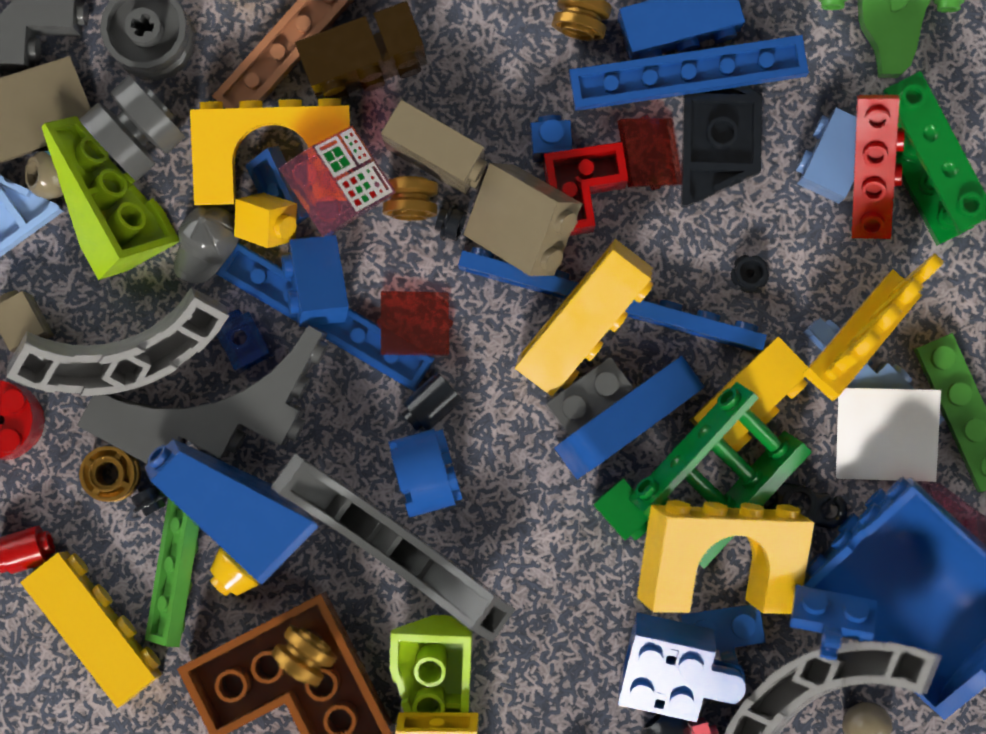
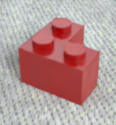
M616 142L544 154L543 166L546 183L582 203L577 215L576 226L570 233V236L593 233L596 224L591 194L625 189L627 186L628 174L623 143Z

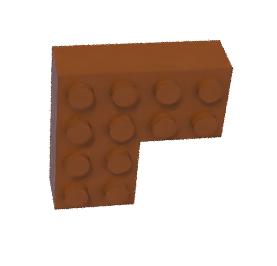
M326 591L177 668L209 734H228L286 704L300 734H395L396 729ZM290 625L299 629L304 628L316 635L331 648V651L337 657L331 667L321 666L320 670L324 678L318 686L297 680L284 671L271 655L272 650L277 644L287 645L288 641L284 633Z

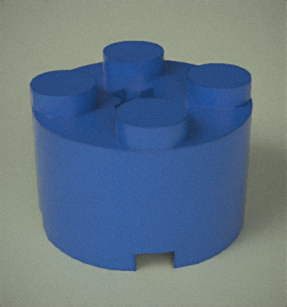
M430 429L388 441L400 490L406 498L407 503H405L409 518L456 505L455 501L462 500L454 467H445V465L452 463L443 429L438 431Z

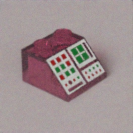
M350 126L311 146L279 168L322 236H332L397 193L354 126Z

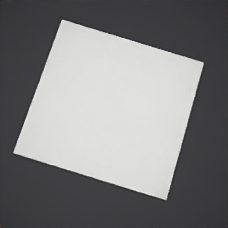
M846 388L838 397L836 478L897 481L904 477L905 479L912 478L915 481L936 482L941 390Z

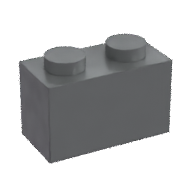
M610 357L546 403L545 406L569 437L630 393L634 388Z

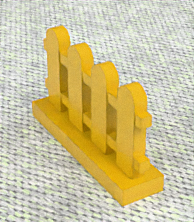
M934 253L905 279L894 269L891 270L810 364L803 375L831 401L839 397L922 295L919 292L923 288L922 283L931 277L944 261Z

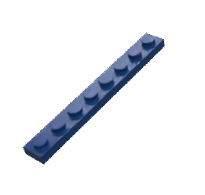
M472 247L471 252L462 250L458 263V268L461 271L561 299H566L579 283L569 280L570 274L561 270H556L554 276H529L507 262L494 259L495 254L477 247ZM644 299L640 303L634 300L625 310L629 318L755 353L763 350L767 335L757 332L759 328L757 325L743 321H736L735 326L719 322L720 315L703 310H698L697 315L682 311L683 305L668 300H660L659 305L644 301Z

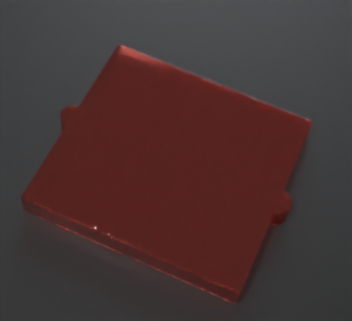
M644 115L639 119L618 120L620 141L623 143L628 174V188L650 187L654 191L660 189L661 186L681 185V172L672 118H650L648 115Z
M381 291V318L377 320V326L381 328V355L449 356V329L453 325V321L449 319V292Z

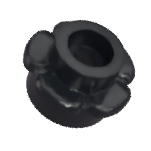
M452 204L449 209L442 208L437 217L435 230L440 231V238L444 241L447 238L457 241L465 225L467 212L457 209V204Z
M756 255L740 256L734 262L735 267L730 273L733 284L739 285L740 289L746 293L756 292L759 287H764L769 280L766 262ZM748 270L753 271L752 277L746 275Z
M156 485L149 487L131 497L136 507L133 509V512L136 513L142 510L143 514L147 516L166 506L163 500L166 495Z

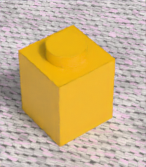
M264 192L235 199L234 237L265 248L289 243V240L296 239L297 203Z

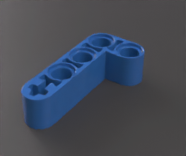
M682 355L554 447V450L577 480L705 388V385Z

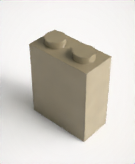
M400 100L381 132L386 149L465 195L470 187L477 189L487 171L485 168L487 161H485L484 147L407 102Z
M489 163L463 235L529 276H554L563 260V252L570 233L576 226L577 215L582 203L514 164Z

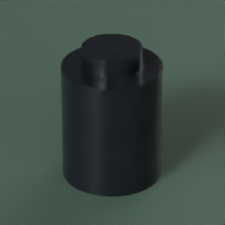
M436 372L402 403L407 408L402 415L416 431L422 427L430 430L460 404L463 399Z

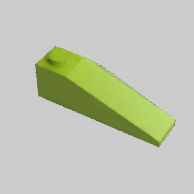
M77 116L43 124V134L53 165L58 174V180L80 248L98 280L127 272L179 242V237L163 208L154 198L148 201L134 186L135 180L127 172L123 174L108 158L109 153L89 133Z
M432 615L391 630L390 673L393 682H396L404 712L469 713L473 631L454 616Z

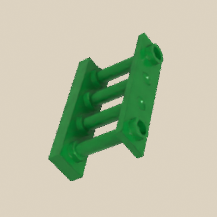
M920 71L883 90L885 95H899L898 128L904 129V151L896 152V163H902V181L936 246L986 220V193L922 72Z
M736 382L719 396L713 408L652 474L638 483L635 492L628 499L649 517L651 505H666L667 501L670 500L668 496L685 480L707 502L722 503L727 505L728 508H740L741 503L763 506L812 451L803 442L785 430L777 437L749 409L759 397ZM738 420L766 447V451L752 466L722 438ZM710 450L739 476V480L725 495L695 468ZM734 536L724 538L712 545L701 558L699 565L705 569Z

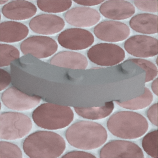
M191 287L181 302L161 321L149 329L121 341L99 345H71L48 340L27 331L7 365L6 378L46 392L80 393V396L107 395L132 390L171 374L196 352L199 353L219 332L228 319L229 314L224 304Z
M851 642L841 644L840 649L837 651L836 661L820 658V649L807 653L787 663L767 677L766 681L741 704L730 721L725 734H780L791 719L804 707L832 691L848 686L883 684L904 688L918 694H927L942 656L921 648L884 642Z

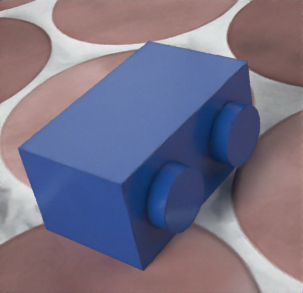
M336 235L289 240L288 253L281 257L284 278H291L293 290L287 291L288 307L290 314H297L299 327L346 322L349 304Z

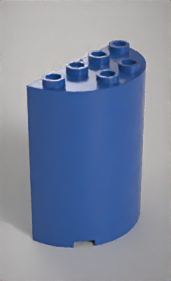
M901 477L887 492L882 488L874 492L865 503L867 509L859 517L852 513L844 520L838 528L840 534L834 539L831 547L824 555L821 553L817 554L807 564L806 573L808 576L803 586L877 600L875 634L872 642L902 644L941 655V660L927 694L914 693L943 720H946L986 687V545L915 480Z

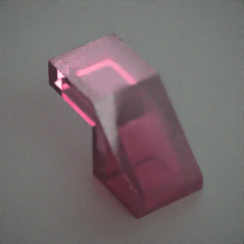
M940 483L922 484V488L986 545V519L984 515Z

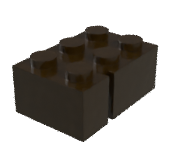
M407 1L373 13L380 30L378 33L372 34L368 20L364 16L295 42L317 100L340 98L341 102L349 98L348 93L361 88L365 92L373 91L386 84L385 79L399 75L400 78H408L421 72V66L427 64L424 44Z

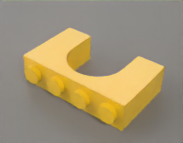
M340 98L318 99V106H302L301 99L278 100L279 107H263V101L246 100L239 101V108L224 109L222 101L199 102L200 109H190L194 205L235 204V199H237L235 174L237 150L248 134L258 128L270 125L289 128L299 134L306 142L312 159L313 202L349 201L337 181L351 174L352 169L334 178L315 149V146L337 136L351 157V151L340 135L350 129L349 105H341ZM334 140L320 147L319 149L320 151H323L337 144L338 142Z
M669 500L666 505H651L637 598L652 612H690L696 572L703 555L712 545L724 538L746 536L751 546L752 559L745 600L763 614H791L796 585H804L814 522L800 514L799 508L785 504L776 505V509H765L760 505L752 503H741L740 508H728L727 505L718 502H704L703 507H695L687 502Z

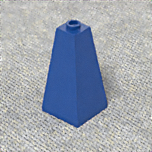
M172 439L166 446L161 445L156 448L147 460L148 464L145 470L150 481L261 585L319 527L310 513L271 488L273 484L175 439Z

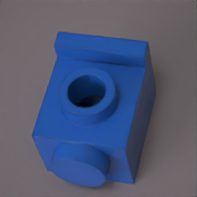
M546 115L539 117L538 122L530 123L533 162H543L544 154L573 149L570 120H562L560 115Z

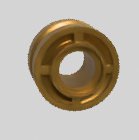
M558 0L557 6L563 11L554 14L552 20L553 28L568 37L578 40L598 41L604 39L606 26L601 21L609 19L612 6L607 1Z
M399 176L386 180L393 192L388 194L391 196V199L383 202L384 215L407 221H420L437 216V204L430 201L431 197L438 194L437 182L417 176ZM384 181V185H383V186L385 187L386 190H389L388 186L386 185V183H385V181Z
M99 447L92 450L83 459L79 470L80 483L84 491L98 501H121L131 496L138 488L141 480V467L134 456L117 447ZM110 463H113L119 472L117 481L112 485H108L102 476L104 468Z
M290 625L284 633L288 641L287 645L277 644L272 650L271 655L284 671L297 680L318 686L324 678L320 670L321 666L331 667L337 657L331 651V648L316 635L304 628L299 629Z

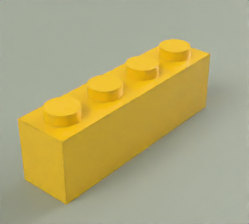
M614 239L519 354L514 369L550 396H553L560 387L564 390L567 389L579 374V371L576 369L584 359L591 361L600 351L604 343L601 341V338L610 329L615 332L623 324L628 316V313L625 311L634 300L640 303L653 287V283L650 281L652 279L653 267L617 239Z
M68 551L58 552L20 583L113 704L119 708L163 675L158 669L161 662L151 648L148 646L142 648L134 638L137 631L129 619L124 615L118 617L110 607L113 600L109 593L100 584L94 586L86 576L89 569L85 562L76 553L70 555Z

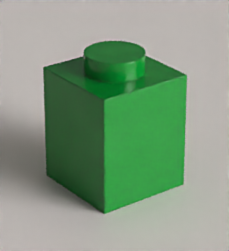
M623 478L617 481L592 505L622 540H627L631 536L636 541L647 532L649 517L628 499L635 491Z

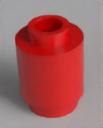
M37 525L0 537V573L9 572L10 574H15L41 566L51 558L50 554L55 552V545L50 532H43L42 528Z

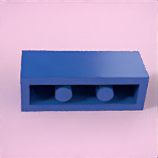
M648 0L620 8L617 17L629 60L663 56L662 53L677 49L678 53L690 52L699 48L700 42L714 39L715 43L727 42L737 37V32L741 31L745 23L739 0Z

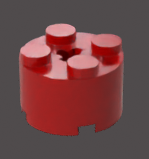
M0 380V416H4V424H0V460H10L22 456L40 440L44 430L45 417L40 402L26 387Z

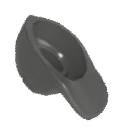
M202 205L186 216L179 228L178 237L180 244L173 267L174 273L178 278L188 283L198 284L210 280L232 254L240 239L234 237L235 215L219 205Z

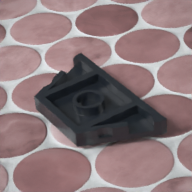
M747 86L683 95L682 208L698 203L761 172L762 94Z

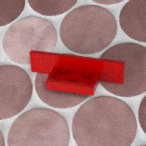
M857 95L851 238L891 239L894 186L902 185V163H896V152L904 151V129L898 128L899 95Z

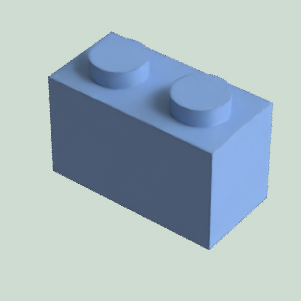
M836 107L829 117L821 116L812 134L813 137L818 139L812 152L805 150L796 171L801 173L798 185L839 204L846 198L854 182L856 116Z

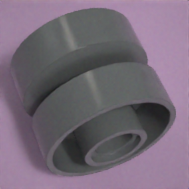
M128 75L110 91L112 98L121 109L117 116L104 105L97 103L79 121L110 156L135 181H138L155 165L153 158L144 147L148 141L168 154L186 137L172 122L175 116L148 87L143 91L132 77Z

